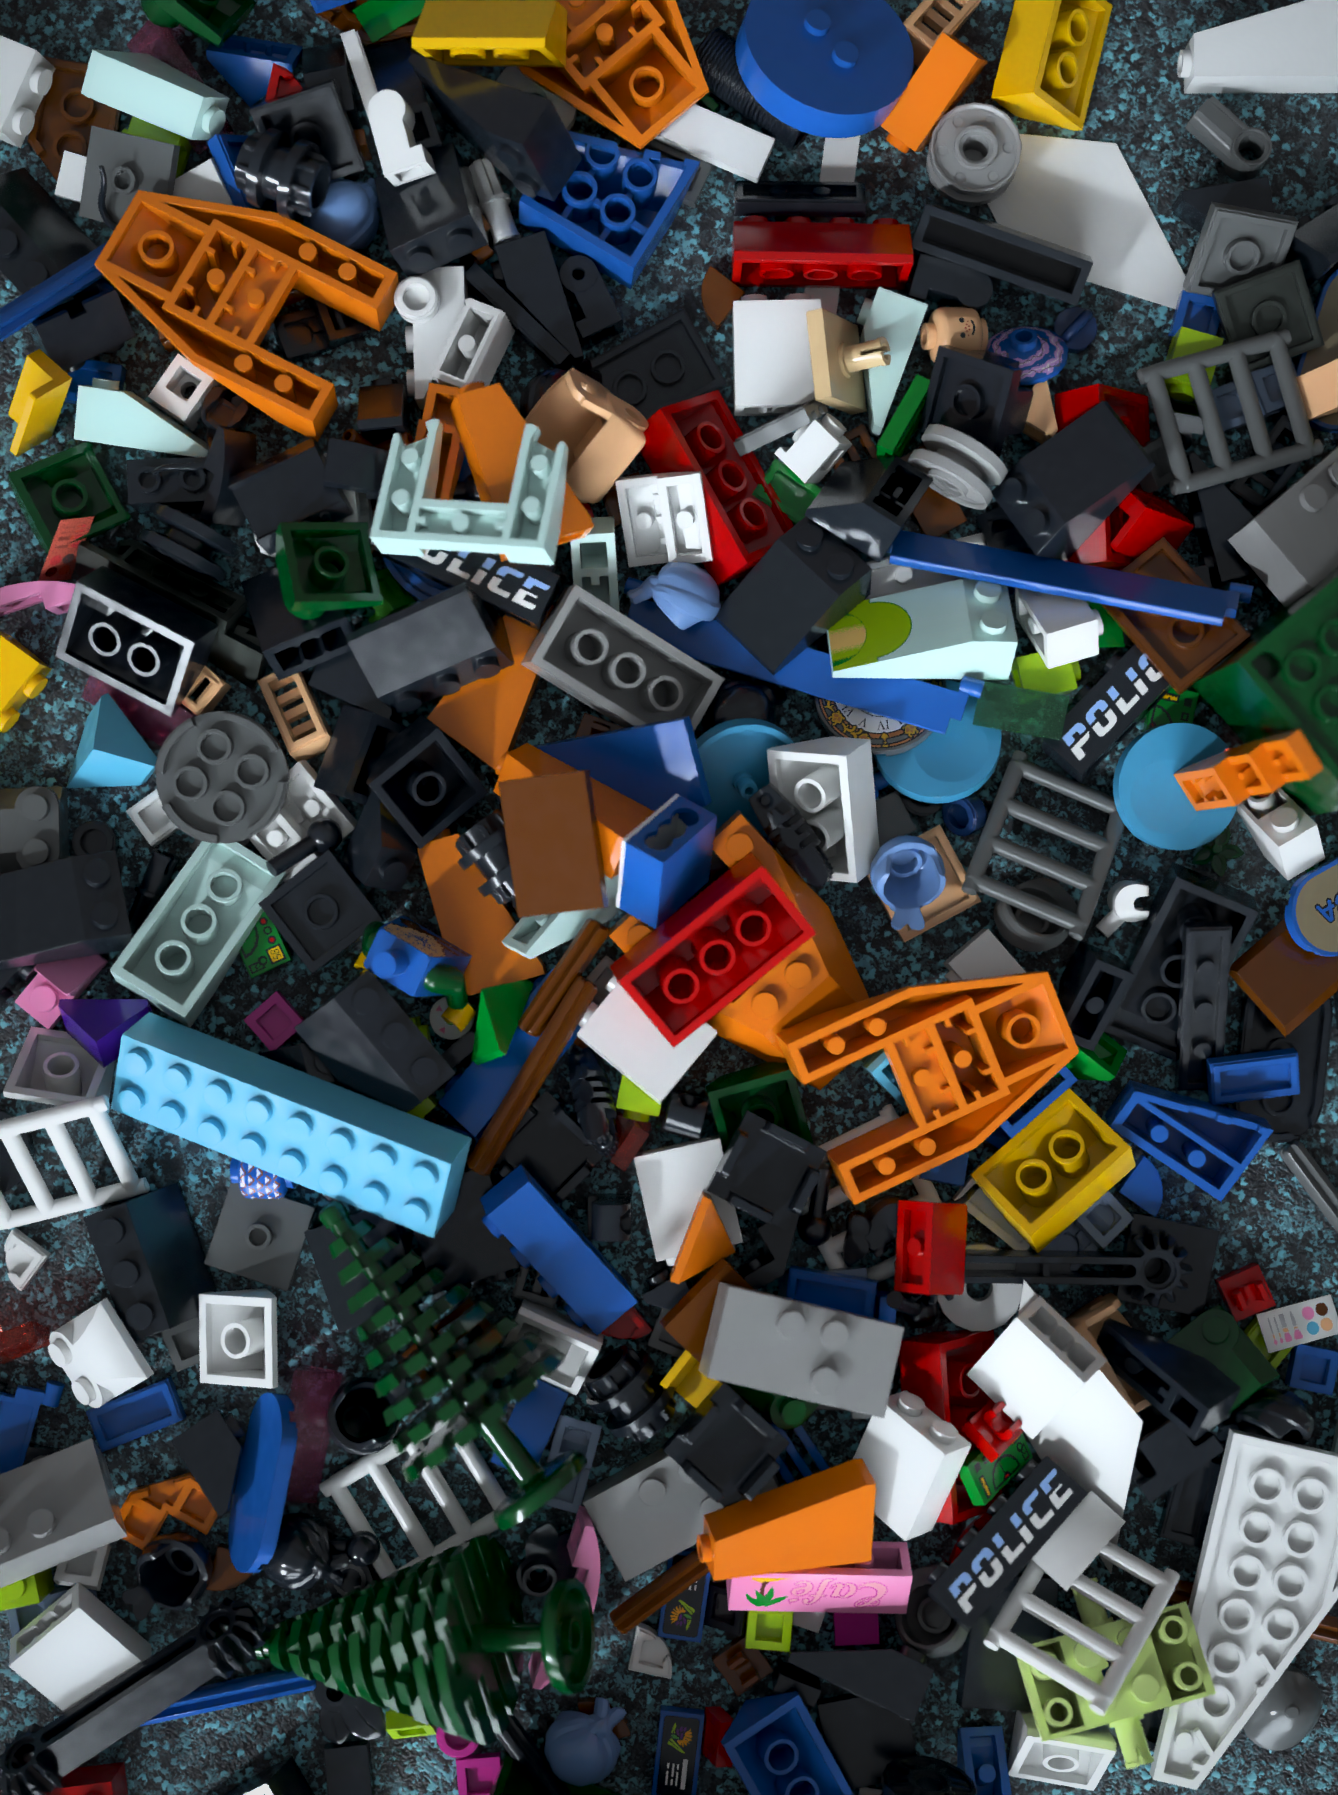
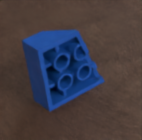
M568 131L582 160L555 201L538 195L534 198L525 194L522 195L519 200V224L534 233L545 230L549 242L573 256L582 255L588 257L594 262L598 271L631 290L674 221L700 166V161L685 158L684 162L661 157V152L645 149L644 152L618 147L615 141Z

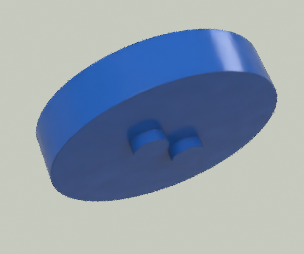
M751 0L737 34L735 55L739 73L755 100L771 115L790 127L811 135L827 138L855 137L866 134L881 126L904 93L911 79L914 66V53L910 36L900 17L885 0Z

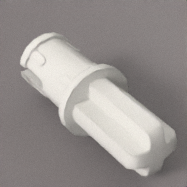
M487 158L473 161L469 166V170L471 171L474 187L480 201V211L492 226L490 232L493 237L494 246L521 238L508 206L511 202L510 196L503 192L494 165Z

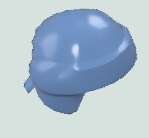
M342 178L331 180L327 196L319 211L311 217L303 215L305 226L352 250L367 247L375 238L379 224L377 208H380L374 178H369L365 182H354Z
M668 562L661 568L657 576L650 575L640 587L627 592L630 602L634 604L653 598L664 614L681 630H685L701 620L713 621L721 608L720 590L714 578L707 570L687 562Z
M898 836L883 844L871 862L870 879L872 886L881 900L895 912L891 920V926L895 930L902 929L906 924L913 930L925 928V921L920 908L930 904L939 897L947 882L942 857L935 847L918 836Z
M596 1697L594 1712L591 1715L572 1710L559 1713L546 1733L544 1747L545 1756L553 1773L560 1780L579 1787L596 1784L610 1775L617 1764L621 1751L618 1737L612 1730L627 1714L625 1709L619 1707L610 1709L607 1699Z

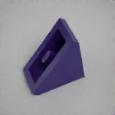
M60 999L58 1005L67 1033L103 1068L119 1058L122 1034L148 1012L152 1013L148 999Z

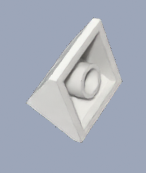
M31 1026L5 1085L3 1095L6 1098L57 1106L101 1095H106L109 1099L115 1061L103 1068L67 1032Z
M267 1288L199 1294L200 1383L272 1389L278 1387L277 1297Z
M524 1299L515 1318V1321L519 1324L508 1333L503 1347L513 1340L514 1342L518 1341L526 1332L534 1333L542 1341L532 1353L529 1351L522 1356L520 1364L515 1368L518 1369L529 1360L534 1363L540 1358V1353L549 1348H556L566 1357L549 1377L545 1373L539 1379L577 1396L602 1347L604 1335L600 1333L597 1336L588 1325L585 1324L580 1328L569 1316L547 1306Z
M1017 1710L1008 1759L1009 1776L1094 1791L1116 1753V1742L1106 1725L1041 1742L1033 1712Z

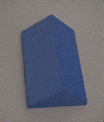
M796 1691L745 1700L720 1742L750 1795H854Z

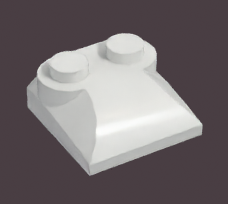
M107 1298L50 1334L49 1355L57 1366L64 1369L72 1382L74 1396L83 1405L99 1408L154 1374Z

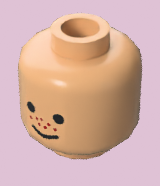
M940 307L932 312L928 323L922 324L920 344L923 350L928 351L930 359L934 363L939 345H950L966 351L986 350L988 326L986 320L980 318L978 312L973 308Z

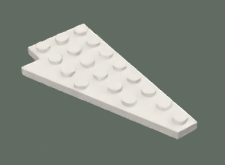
M1229 1429L1188 1605L1216 1694L1164 1708L1153 1755L1154 1762L1151 1763L1149 1772L1153 1780L1197 1790L1338 1600V1453Z

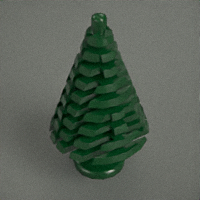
M330 1202L320 1211L319 1219L327 1230L330 1228L337 1238L328 1246L332 1259H335L347 1249L356 1259L338 1273L341 1286L346 1285L361 1272L370 1282L347 1300L350 1314L352 1315L378 1294L386 1303V1305L356 1328L359 1341H364L393 1318H396L401 1325L391 1336L380 1342L365 1355L369 1370L382 1363L386 1357L393 1352H397L411 1340L417 1346L410 1352L407 1358L395 1364L374 1383L377 1397L380 1398L399 1386L408 1375L410 1377L428 1363L432 1366V1369L427 1372L423 1380L412 1384L396 1398L395 1402L383 1411L387 1426L396 1419L399 1421L414 1411L419 1402L424 1398L429 1400L446 1386L448 1388L443 1393L439 1402L436 1404L430 1403L413 1418L410 1425L401 1429L392 1439L396 1453L401 1454L412 1442L416 1445L432 1434L438 1422L441 1421L443 1424H446L430 1438L425 1448L422 1450L418 1448L403 1464L401 1469L405 1481L411 1482L419 1478L426 1466H429L432 1470L448 1459L452 1447L456 1443L461 1449L481 1434L518 1484V1487L497 1507L493 1514V1520L502 1531L515 1526L559 1493L582 1471L588 1462L580 1451L569 1450L541 1467L503 1418L507 1412L508 1403L513 1399L517 1403L521 1402L537 1388V1380L545 1373L549 1377L562 1363L566 1355L556 1348H549L540 1353V1358L534 1363L529 1360L513 1371L509 1382L505 1384L501 1380L490 1389L493 1379L497 1376L500 1379L504 1378L520 1364L522 1356L529 1351L532 1353L537 1348L542 1339L532 1332H526L518 1341L514 1342L513 1340L497 1351L495 1358L489 1363L485 1360L468 1373L466 1370L473 1366L475 1358L481 1354L485 1356L519 1323L506 1315L483 1329L472 1342L468 1340L452 1352L449 1347L457 1341V1338L465 1331L469 1332L495 1307L482 1299L465 1310L456 1320H451L440 1330L436 1331L432 1324L450 1308L452 1309L464 1299L471 1290L458 1283L439 1299L434 1300L421 1310L415 1301L443 1280L447 1274L435 1267L404 1290L397 1280L424 1258L411 1251L388 1269L381 1257L400 1242L388 1234L370 1248L363 1237L377 1226L367 1219H363L355 1225L342 1202ZM459 1414L457 1422L451 1425L448 1421Z
M482 1535L467 1540L465 1544L448 1548L436 1556L423 1559L412 1567L408 1566L393 1572L390 1576L383 1579H376L370 1582L362 1591L358 1587L349 1591L340 1599L338 1596L320 1607L297 1615L296 1619L291 1617L274 1624L276 1628L271 1630V1632H263L266 1643L255 1650L257 1659H269L270 1657L273 1666L288 1673L294 1671L297 1676L309 1681L316 1679L317 1681L324 1682L326 1687L340 1690L354 1698H357V1696L362 1697L373 1705L381 1708L387 1706L398 1713L411 1716L414 1720L428 1726L435 1725L443 1729L444 1732L461 1736L463 1739L473 1743L489 1745L497 1741L494 1733L500 1735L504 1733L510 1723L508 1715L513 1716L518 1700L514 1682L521 1684L524 1663L522 1652L541 1651L544 1669L551 1685L562 1694H577L583 1691L589 1681L594 1660L595 1628L589 1595L584 1584L577 1578L555 1582L547 1594L542 1610L541 1622L524 1623L516 1573L506 1550L494 1537L488 1540L487 1535Z

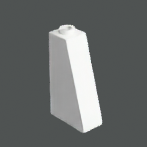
M1305 0L1194 33L1185 50H1180L1178 56L1177 73L1179 78H1184V94L1338 93V0Z

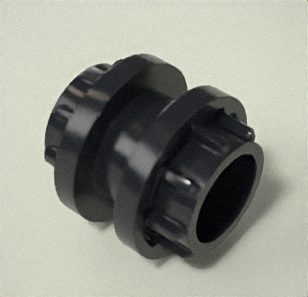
M269 128L264 133L255 132L247 137L241 146L235 165L236 186L246 194L248 203L251 206L264 210L276 201L279 215L290 220H297L302 215L311 217L317 213L325 201L331 181V165L320 154L316 143L301 139L290 148L287 134L274 128Z
M498 808L457 839L455 847L462 855V858L457 863L463 871L475 864L487 880L478 888L481 895L486 897L488 894H491L498 904H506L515 898L503 812L502 808Z
M620 1346L609 1351L591 1367L584 1382L585 1388L589 1391L586 1402L595 1413H604L610 1410L611 1413L608 1416L606 1426L616 1438L626 1437L627 1439H632L633 1442H642L658 1433L673 1417L676 1401L672 1396L675 1388L670 1387L666 1389L660 1385L665 1375L650 1377L655 1363L646 1351H635L627 1346Z

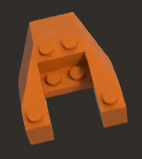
M557 0L567 10L566 67H516L525 77L639 149L646 146L709 92L676 0Z
M142 190L137 191L94 263L95 267L194 366L277 422L309 438L313 437L317 442L338 407L334 384L259 347L292 288L380 332L395 306L394 293L399 284L397 272L294 220L282 217L279 213Z
M738 810L715 831L713 851L730 869L751 852L815 930L816 934L706 1023L718 1032V1036L766 1062L787 1063L775 1035L776 1033L815 1015L868 999L869 995L828 905ZM626 913L609 929V937L626 953L655 929ZM848 1065L807 1084L821 1090Z
M1047 971L906 986L815 1015L775 1034L791 1073L803 1085L884 1049L910 1113L827 1151L826 1155L839 1186L854 1205L975 1149L1079 1053Z

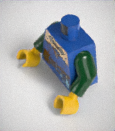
M404 915L386 924L374 921L366 926L362 937V952L354 964L356 969H369L375 977L378 976L414 997L445 995L448 1007L441 1017L447 1023H453L460 1032L464 1030L476 1015V1011L468 1004L469 999L464 978V972L472 957L470 954Z

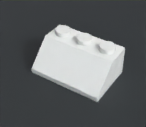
M825 737L767 749L770 783L796 806L822 843L819 846L828 857V862L832 863L831 866L834 867L833 877L829 880L850 883L861 881L870 873L871 862L879 849L871 739ZM792 864V865H791L792 868H793L801 877H803V876L800 874V872L797 870V868L794 866V864Z

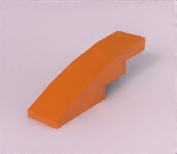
M1300 729L1262 738L1216 754L1178 770L1173 776L1194 809L1201 811L1237 806L1252 795L1273 793L1287 782L1310 779L1324 768Z

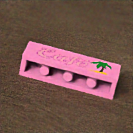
M873 1541L872 1558L869 1562L726 1579L728 1610L906 1614L913 1577L907 1542Z

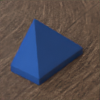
M232 35L221 48L210 44L206 49V59L248 106L251 107L267 94L273 63L288 69L292 73L302 57L303 46Z

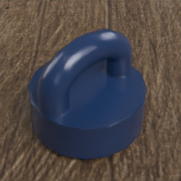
M1075 306L1066 308L1058 315L1053 323L1052 331L1065 341L1068 353L1074 354L1082 352L1090 346L1096 337L1097 323L1091 309Z
M974 793L954 802L943 803L942 818L945 825L952 833L958 836L965 837L980 830L985 826L988 818L982 801Z

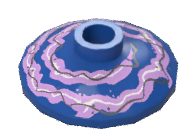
M1018 326L1005 329L991 336L986 347L987 351L1020 362L1018 368L1023 371L1019 385L1045 382L1058 375L1067 364L1068 347L1065 341L1054 331L1038 326Z

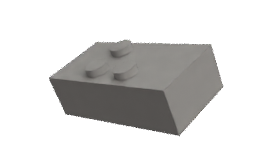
M1338 446L1228 539L1229 543L1285 608L1312 590L1338 567Z
M576 584L564 588L520 663L623 728L690 716L693 731H695L724 681V678Z
M719 1281L698 1371L707 1378L884 1418L904 1327L877 1318Z
M92 1438L0 1474V1588L127 1537L105 1456Z
M662 1448L587 1488L583 1499V1504L625 1582L697 1544V1535L703 1534L704 1515L724 1508L721 1503L713 1500L686 1475L682 1468ZM776 1475L768 1481L757 1495L780 1487ZM743 1496L738 1502L743 1501L747 1498Z

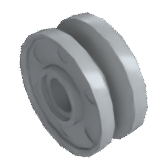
M973 102L956 106L942 116L932 133L926 160L930 182L941 196L955 204L975 207L991 203L1005 193L1020 163L1022 143L1018 128L1006 113L993 105ZM969 149L977 150L982 154L983 159L979 161L970 160L965 156L964 151Z
M939 424L928 425L921 438L928 450L914 449L907 463L933 479L929 487L963 506L976 510H985L993 498V494L986 484H1001L1008 472L1005 464L995 453L970 436L951 427Z

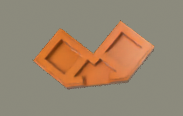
M191 1472L134 1488L120 1509L127 1532V1537L122 1539L142 1550L147 1543L158 1536L169 1514L205 1535L210 1532L218 1518V1514Z

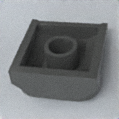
M32 786L29 788L0 789V874L69 857L68 788Z

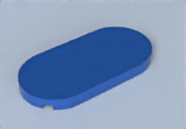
M268 1392L261 1395L254 1405L248 1423L228 1528L230 1557L235 1569L241 1573H259L262 1571L261 1564L269 1563L277 1546L298 1436L296 1422H290L288 1412H295L294 1404L283 1393Z

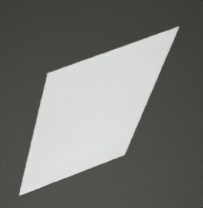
M1019 134L1022 150L1015 176L1005 193L991 203H987L997 224L1090 256L1093 265L1087 282L1176 309L1179 294L1182 290H1185L1183 283L1186 276L1117 144ZM969 149L964 151L965 156L970 160L979 161L983 159L982 154L977 150Z
M1025 1280L1023 1282L1018 1316L1038 1297ZM1098 1370L1033 1439L1027 1434L1026 1436L1041 1461L1047 1455L1088 1493L1090 1491L1095 1493L1123 1519L1143 1421L1104 1374ZM1120 1529L1110 1540L1115 1545L1118 1543ZM1100 1557L1111 1574L1113 1564Z

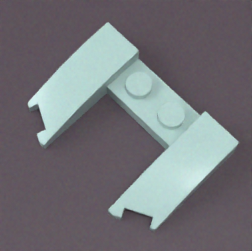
M440 419L426 421L427 438L406 446L399 432L393 434L370 533V539L382 554L424 556L426 549L505 554L510 562L554 565L565 497L568 447L566 443L560 441L556 447V452L538 443L541 435L540 429L533 424L525 423L509 503L435 499L443 424Z

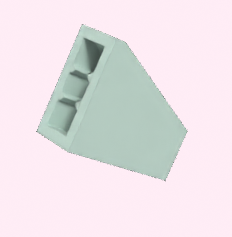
M92 49L81 94L190 140H209L215 134H219L226 121L225 112L229 102L227 96L150 54Z

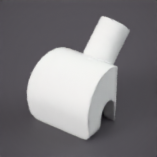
M1123 880L1114 884L1107 896L1110 912L1096 925V928L1109 938L1125 921L1137 922L1147 920L1149 911L1143 910L1142 907H1134V901L1138 897L1149 896V886L1131 880Z

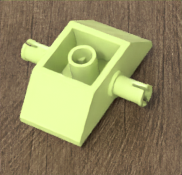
M1097 1577L1091 1578L1095 1582H1098ZM1072 1589L1082 1624L1117 1645L1122 1646L1133 1625L1124 1619L1114 1621L1113 1617L1108 1618L1104 1607ZM1187 1602L1164 1608L1112 1704L1109 1705L1103 1716L1098 1715L1089 1707L1091 1703L1089 1700L1016 1657L1041 1742L1109 1724L1110 1728L1115 1727L1126 1763V1769L1154 1762L1140 1721L1144 1719L1143 1714L1216 1694ZM1066 1635L1032 1644L1099 1685L1104 1678L1102 1669L1108 1667V1661Z

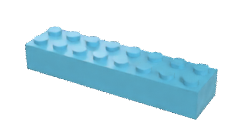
M148 1012L124 1032L121 1037L111 1109L432 1238L435 1237L454 1212L472 1138L151 1012Z

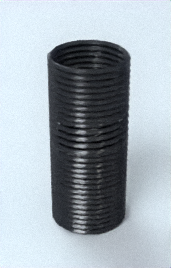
M721 27L711 30L695 52L709 92H712L720 100L733 107V110H737L738 113L740 112V115H744L747 119L749 118V121H753V124L757 125L761 130H765V133H768L776 141L789 148V151L798 148L808 133L781 122L758 104L747 89L739 73L735 55V38L730 34L728 35V32H725Z

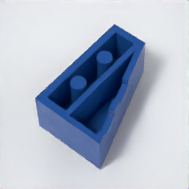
M1129 1080L1105 1114L1110 1128L1220 1202L1274 1131L1263 1117L1220 1105H1212L1210 1102Z

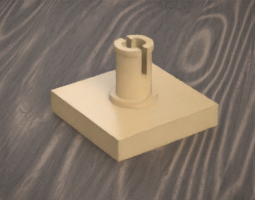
M823 308L806 312L815 400L850 415L866 412L863 370L887 366L891 363V355L883 354L890 351L887 339L885 337H878L875 340L860 343L857 325Z

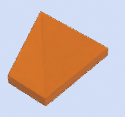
M703 1191L670 1273V1281L676 1284L684 1282L714 1265L721 1258L724 1259L736 1252L711 1195Z

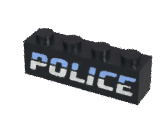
M376 545L374 547L380 557L450 589L465 582L493 610L540 631L562 585L560 576L555 574L557 568L554 565L515 563L509 560L501 562L500 556L497 553L426 549L424 556L382 554Z
M1135 644L1125 655L1121 651L1114 654L1103 667L1102 671L1105 675L1095 686L1090 682L1084 685L1072 699L1075 706L1067 715L1063 717L1058 713L1041 732L1045 736L1042 739L1041 750L1079 783L1085 780L1172 689L1171 685Z
M1047 1455L1039 1464L1033 1459L1029 1461L1015 1478L1021 1484L1010 1497L1002 1492L986 1511L992 1517L981 1531L973 1525L956 1545L962 1550L952 1564L943 1559L927 1578L932 1584L927 1595L967 1633L1088 1494L1086 1490Z

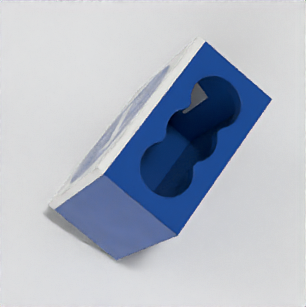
M676 793L622 840L616 907L657 929L709 881L717 815Z

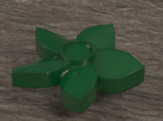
M1228 825L1215 839L1201 846L1204 849L1194 856L1191 864L1205 865L1211 861L1213 871L1222 878L1227 869L1226 859L1234 860L1245 853L1238 846L1228 844L1231 836Z

